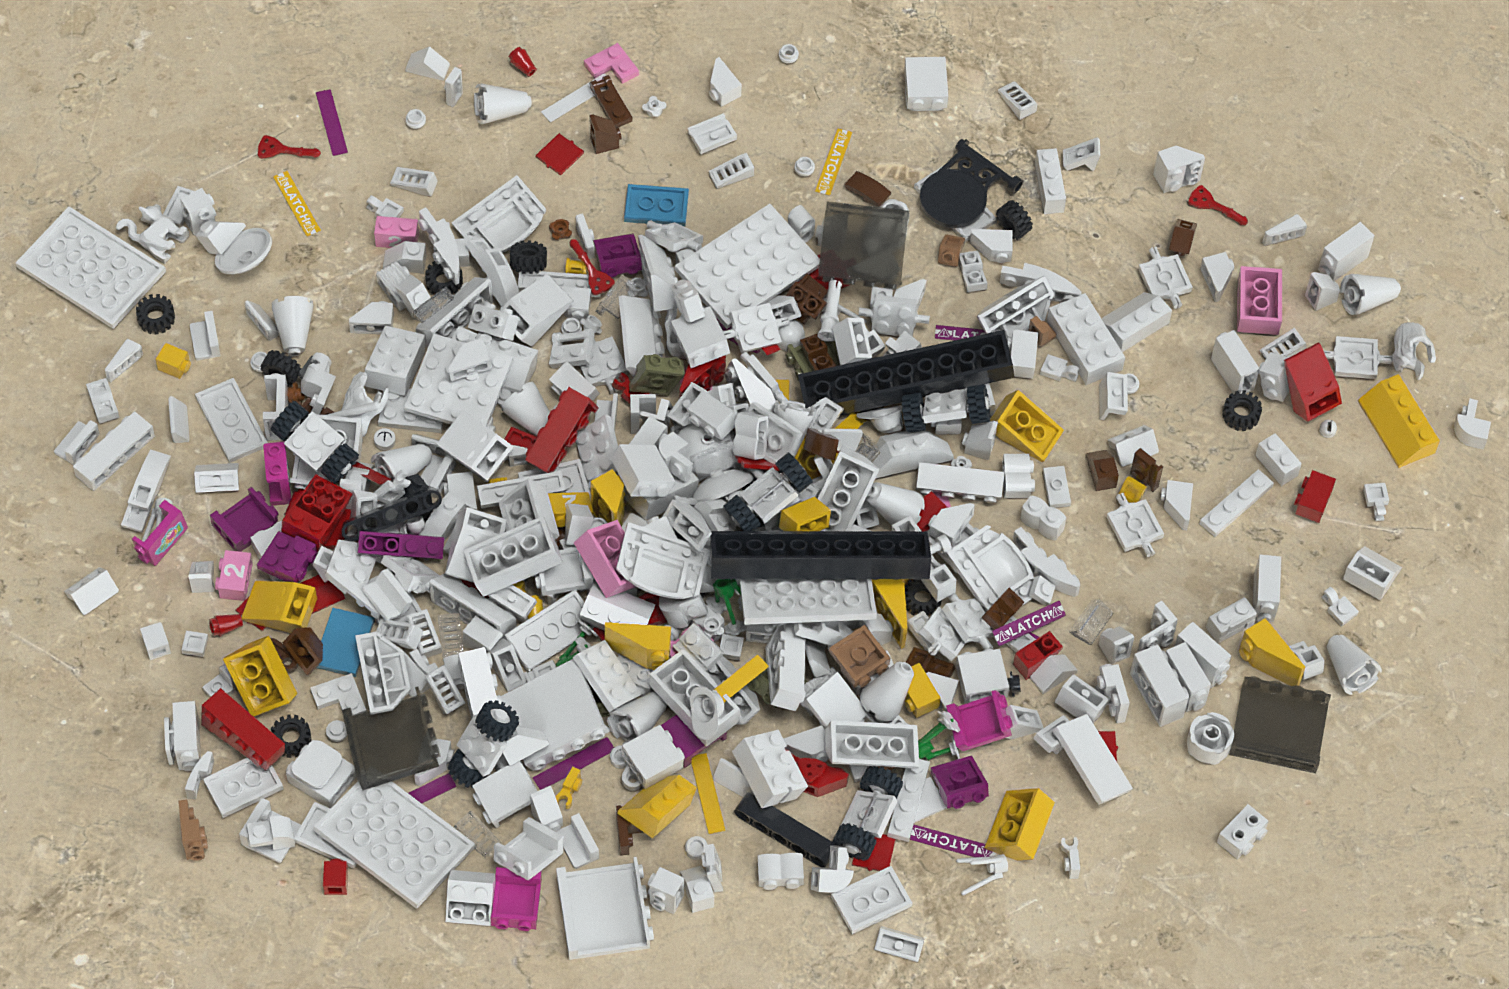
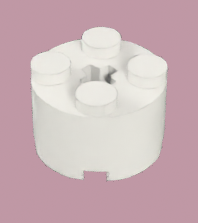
M1213 712L1196 717L1191 724L1187 738L1188 753L1200 762L1213 765L1219 764L1229 754L1234 739V730L1229 720L1223 715Z

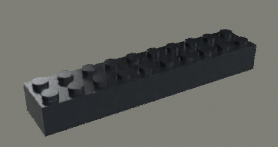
M1004 330L798 374L805 408L813 406L816 402L826 397L844 408L840 416L901 403L903 395L920 393L922 398L932 393L942 394L953 390L965 389L967 386L1015 378Z
M711 531V579H930L931 551L928 531Z

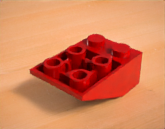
M1319 342L1284 360L1293 412L1308 422L1342 404L1339 385Z
M726 355L693 368L688 364L679 390V399L691 382L706 391H710L711 387L716 383L722 382L726 372Z
M315 474L283 518L281 532L293 538L299 536L316 544L318 552L320 547L324 546L330 538L353 493Z

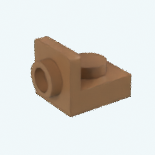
M945 234L939 248L938 263L957 267L960 253L965 245V238Z
M1038 316L1030 319L1028 331L1038 332L1037 343L1040 347L1056 338L1057 334L1046 321H1041Z

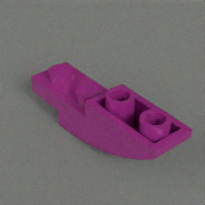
M359 531L357 553L443 559L444 537Z

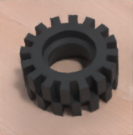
M1009 200L996 210L995 215L997 216V221H999V226L1003 227L1002 230H1012V239L1018 240L1031 231L1033 223L1030 221L1032 220L1031 217L1027 215L1028 212L1023 210L1024 207L1022 205L1019 206L1018 202Z
M528 240L527 243L521 241V244L516 242L510 248L511 268L513 270L516 269L518 273L522 271V274H526V272L533 274L534 271L535 273H539V270L543 271L547 266L546 246L543 247V244H538L537 241L531 243V240Z
M433 261L432 265L429 264L427 266L428 270L425 271L426 288L430 290V294L433 295L435 293L437 298L442 295V299H446V295L451 296L453 292L456 294L458 289H461L463 284L462 269H460L459 284L455 285L452 280L446 283L436 280L439 275L444 274L441 264L438 265Z
M151 294L149 299L145 296L142 298L143 302H138L136 316L138 324L144 332L147 330L149 334H152V331H154L156 335L161 330L162 333H165V328L169 330L171 324L174 325V307L171 300H167L166 296L163 295L160 298V294H156V297L153 298V294ZM153 310L164 312L161 317L156 319L148 317V313Z
M277 350L269 351L260 366V370L263 371L264 375L274 373L286 375L287 387L289 385L293 386L302 369L300 368L301 365L295 359L292 360L290 355L286 356L284 352L280 353Z
M1238 390L1235 391V394L1231 393L1229 398H1226L1222 416L1225 418V423L1229 422L1230 428L1236 426L1235 430L1239 431L1240 427L1242 431H1246L1247 427L1251 430L1253 425L1256 426L1262 412V403L1258 401L1257 396L1252 397V392H1249L1247 395L1246 390H1242V394ZM1244 406L1250 410V414L1245 416L1239 415L1235 412L1234 408Z
M910 579L908 585H905L906 610H911V615L914 616L915 613L919 614L924 611L929 617V613L932 615L941 606L942 600L937 602L921 579H913V581ZM919 591H925L931 595V599L928 602H920L915 599L914 595Z
M289 714L287 719H284L282 716L280 717V722L276 720L274 726L271 727V732L285 743L283 757L285 754H287V758H291V754L299 757L298 752L312 740L309 724L305 723V719L302 717L299 720L298 715H294V718H291V714ZM289 730H296L300 734L298 740L294 742H286L282 736Z

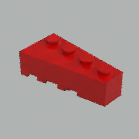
M568 387L566 391L564 390L561 393L556 409H552L549 413L548 422L545 427L539 430L537 434L538 439L535 444L528 448L525 460L544 473L554 472L567 454L566 447L574 445L577 440L578 430L586 428L589 423L588 417L590 413H596L599 407L590 398Z
M221 688L202 704L201 725L246 756L257 767H261L266 771L285 753V743Z

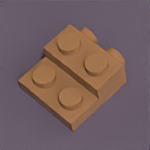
M865 625L829 648L830 654L842 668L841 672L854 688L858 685L860 687L866 686L871 681L870 677L876 673L880 676L889 669L890 656Z
M178 800L182 842L187 860L191 859L194 861L202 860L205 857L204 849H208L205 827H200L199 819H196L194 808L189 807L188 800Z

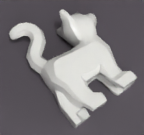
M158 204L146 208L139 207L142 213L141 221L151 224L141 234H137V226L130 219H122L116 224L117 230L127 226L129 228V237L133 241L140 243L143 248L148 250L163 264H166L171 258V255L165 253V251L175 248V243L172 240H166L170 237L184 243L189 237L187 228L184 226L177 227L171 218L161 213V207Z

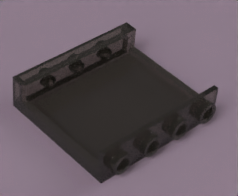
M827 201L825 205L818 278H822V282L828 283L832 280H843V284L855 285V282L864 283L863 286L876 287V284L884 285V288L896 290V287L902 285L905 240L910 211Z
M1245 676L1234 725V739L1229 755L1316 774L1320 763V751L1331 694H1326L1321 690H1307L1297 685H1284L1278 681H1265L1255 676Z
M418 686L415 687L417 696L402 700L393 711L372 715L370 711L354 715L351 708L342 710L355 773L362 791L439 767L438 757H441L438 745L434 744V740H437L433 727L430 728L433 720L430 711H426V707L429 706L426 694H421Z

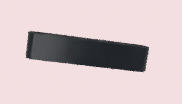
M432 487L408 495L346 520L341 526L342 535L347 541L358 540L359 531L378 532L438 508L442 502V496L436 488ZM430 493H435L438 498L436 502L428 503L426 502V496ZM409 501H415L417 508L414 511L406 510V504ZM389 509L397 511V516L394 519L386 518L385 514ZM367 518H376L377 524L374 527H367L365 525ZM347 526H356L357 532L351 536L345 533Z
M746 793L735 808L734 813L738 818L792 851L802 853L805 859L815 865L825 868L829 863L830 845H835L832 841L774 806L761 808L754 794Z

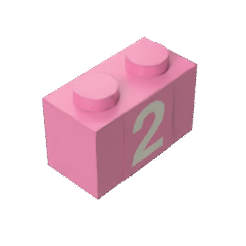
M377 216L374 231L376 247L392 248L404 241L418 242V219Z
M225 550L224 558H220L219 562L221 574L220 577L216 578L215 590H218L221 599L246 600L253 566L251 553Z

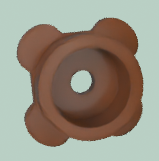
M558 219L549 225L553 232L552 238L555 240L563 237L569 238L572 235L567 220Z
M294 382L293 387L288 388V400L290 403L296 401L302 406L301 400H304L305 395L301 392L297 382Z

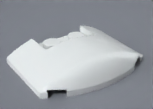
M516 175L451 223L461 236L467 238L468 241L484 238L491 249L499 248L503 253L510 250L511 246L515 245L516 242L521 243L537 228L543 214L546 212V208Z
M628 522L616 570L630 583L651 594L674 599L698 597L709 549L703 548L702 551H698L688 542Z
M988 525L946 553L955 573L958 572L985 612L1009 587L1025 604L1033 599L1029 596L1033 583L1032 580H1034L1031 568L1017 546L1004 534H998L989 530L991 527Z

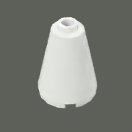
M482 83L477 84L475 87L479 88L478 93H474L475 115L480 116L481 119L477 120L479 124H486L528 111V108H531L532 101L527 92Z
M1360 274L1344 276L1340 287V293H1344L1345 298L1342 300V304L1351 315L1361 314L1398 297L1401 290L1400 284L1394 278Z
M286 296L284 301L278 302V299H275L272 302V311L283 350L290 356H299L305 351L314 307L313 301L308 302L307 297Z
M528 382L521 387L523 390L518 393L515 391L506 399L501 406V410L537 437L539 430L547 424L550 411L536 385L533 382Z
M775 400L774 414L803 432L794 454L795 457L807 433V428L812 423L816 409L812 406L810 410L806 409L804 403L782 400L781 404H779L778 400Z
M416 444L378 452L372 455L371 463L374 462L375 464L373 470L392 479L390 481L393 482L397 472L400 470L408 472V476L415 475L431 462L432 452L428 446Z
M879 482L872 484L866 497L867 501L891 525L908 516H911L917 524L921 519V516H919L921 509L924 510L925 507L924 498L918 492Z
M1334 635L1329 639L1327 650L1342 689L1346 693L1351 695L1352 691L1364 692L1379 679L1377 674L1379 671L1380 673L1382 672L1381 666L1377 661L1344 635Z
M896 662L865 686L859 696L864 709L867 712L870 710L876 714L874 717L879 720H894L900 713L914 676L912 667L906 662Z
M653 691L610 712V716L607 718L608 726L617 739L621 737L625 741L622 744H625L651 730L667 708V704Z

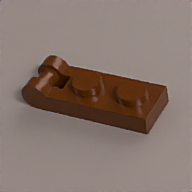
M609 75L602 77V80H594L589 83L606 116L614 122L615 128L633 122L632 115L614 87ZM606 87V91L602 92L600 90L601 88Z

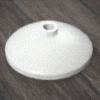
M251 228L241 231L221 255L216 254V267L220 272L231 275L241 274L255 268L266 258L271 249V235L262 228Z
M693 423L686 425L678 434V436L689 443L685 457L693 463L691 472L694 474L710 476L709 473L716 469L728 470L737 460L732 446L736 436L733 429L722 440L716 436H709L703 427H697Z
M721 468L710 472V477L699 485L692 498L698 502L721 498L744 487L753 480V477L746 471L735 469L722 471Z

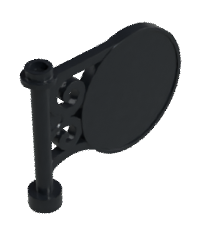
M960 139L955 146L957 153L923 183L920 190V205L925 215L934 223L949 228H961L973 224L983 215L987 204V192L995 182L1003 180L1008 184L1007 189L1012 193H1016L1022 187L1024 180L1017 175L1011 177L968 146L969 141L967 139ZM957 161H959L958 169H950ZM970 162H971V164H972V166H971L970 168H964V167H963V165H965L966 167H969ZM982 171H984V172L982 173V177H983V178H981V177L979 176V173L982 172Z

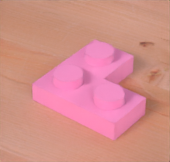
M618 43L584 60V66L594 79L612 70L623 84L639 75L638 68Z

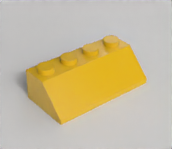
M1399 374L1380 381L1359 398V404L1398 468L1436 453L1440 440Z

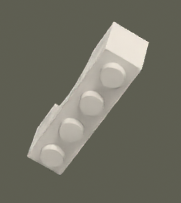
M911 516L892 525V531H921ZM931 554L930 579L921 580L934 599L939 602L956 593V579L947 566L938 563Z

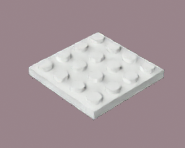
M433 334L405 404V411L451 425L459 414L464 411L488 427L514 361L513 357L486 349L492 369L451 381L448 368L462 344L465 343Z

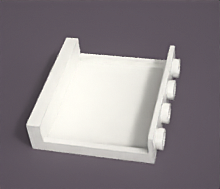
M574 659L501 696L502 702L506 703L505 706L508 707L510 705L512 707L511 711L515 710L517 712L516 716H519L518 726L543 731L549 742L548 746L523 759L524 764L532 771L541 770L546 767V764L554 760H561L571 751L580 750L585 747V744L593 740H599L606 733L610 732V729L603 722L586 677Z
M633 857V863L573 872H566L565 867L556 868L569 960L650 949V940H654L652 926L648 927L647 919H651L649 905H644L647 891L646 885H641L640 878H644L642 864L638 865L637 857Z

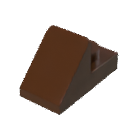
M621 805L616 806L620 856L629 855V847L633 846L632 834L644 832L617 814L618 810L622 808Z

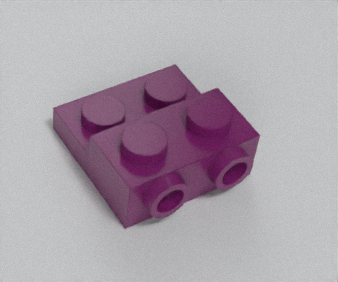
M634 233L593 240L601 272L613 278L617 274H635L637 271L642 270L641 255Z
M278 531L257 563V569L282 581L298 583L299 580H303L308 565L314 562L318 554L316 544L299 536L293 538Z
M972 755L931 767V775L939 787V795L947 809L951 807L959 809L965 803L972 801L980 803L986 797H989L988 782Z

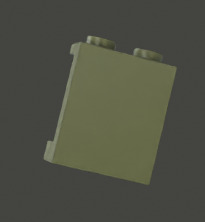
M835 340L824 341L828 348V354L835 365L839 366L840 361ZM792 344L787 345L785 357L788 364L793 365L796 378L799 381L798 374L812 372L813 370L801 345L795 348Z

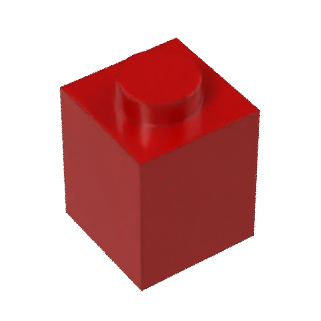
M341 859L324 861V895H347V861Z

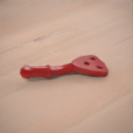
M264 135L258 145V157L261 159L273 157L279 153L314 158L319 157L321 154L317 148H298L283 145L278 139L268 135Z
M1199 185L1192 191L1188 200L1189 205L1199 209L1218 210L1227 217L1237 221L1240 225L1248 223L1246 216L1237 213L1233 208L1216 202L1212 194L1203 185Z
M571 239L569 242L570 247L588 270V285L592 295L596 296L607 292L615 285V280L606 273L597 270L590 262L587 252L583 250L578 240Z
M792 754L805 781L808 783L819 778L827 769L825 762L815 758H800Z

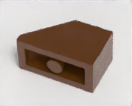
M594 114L589 115L590 140L595 153L599 154L618 149L619 140L622 139L620 129L615 128L612 120Z
M1177 219L1169 247L1173 254L1185 256V254L1190 253L1197 223Z
M1108 450L1086 453L1095 491L1116 488L1119 474L1114 457Z
M311 627L295 628L282 642L306 675H310L323 661V643Z

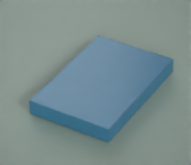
M628 184L624 222L647 224L648 221L652 220L662 225L675 222L685 227L689 189Z
M332 608L321 640L323 643V661L316 668L344 675L352 673L353 677H356L360 667V659L355 635L371 633L375 618Z

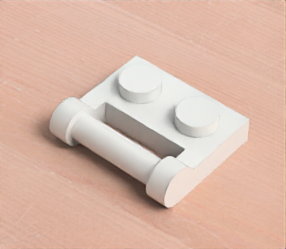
M586 328L580 332L565 334L557 332L552 334L553 345L549 365L552 369L560 368L566 361L571 366L590 363L594 342V331L592 328ZM584 339L583 343L563 345V342Z

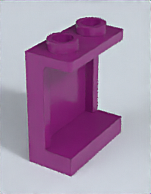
M252 487L248 489V495L222 514H219L217 510L210 514L211 524L234 551L242 552L252 545L250 537L254 536L255 533L271 528L278 522V511L273 505L269 506L265 502L266 499L260 491L256 492Z
M677 715L661 725L664 731L668 730L671 734L674 746L682 750L685 757L683 761L684 768L692 763V758L707 748ZM725 732L711 744H713L719 739H721L722 741L726 740L727 732Z

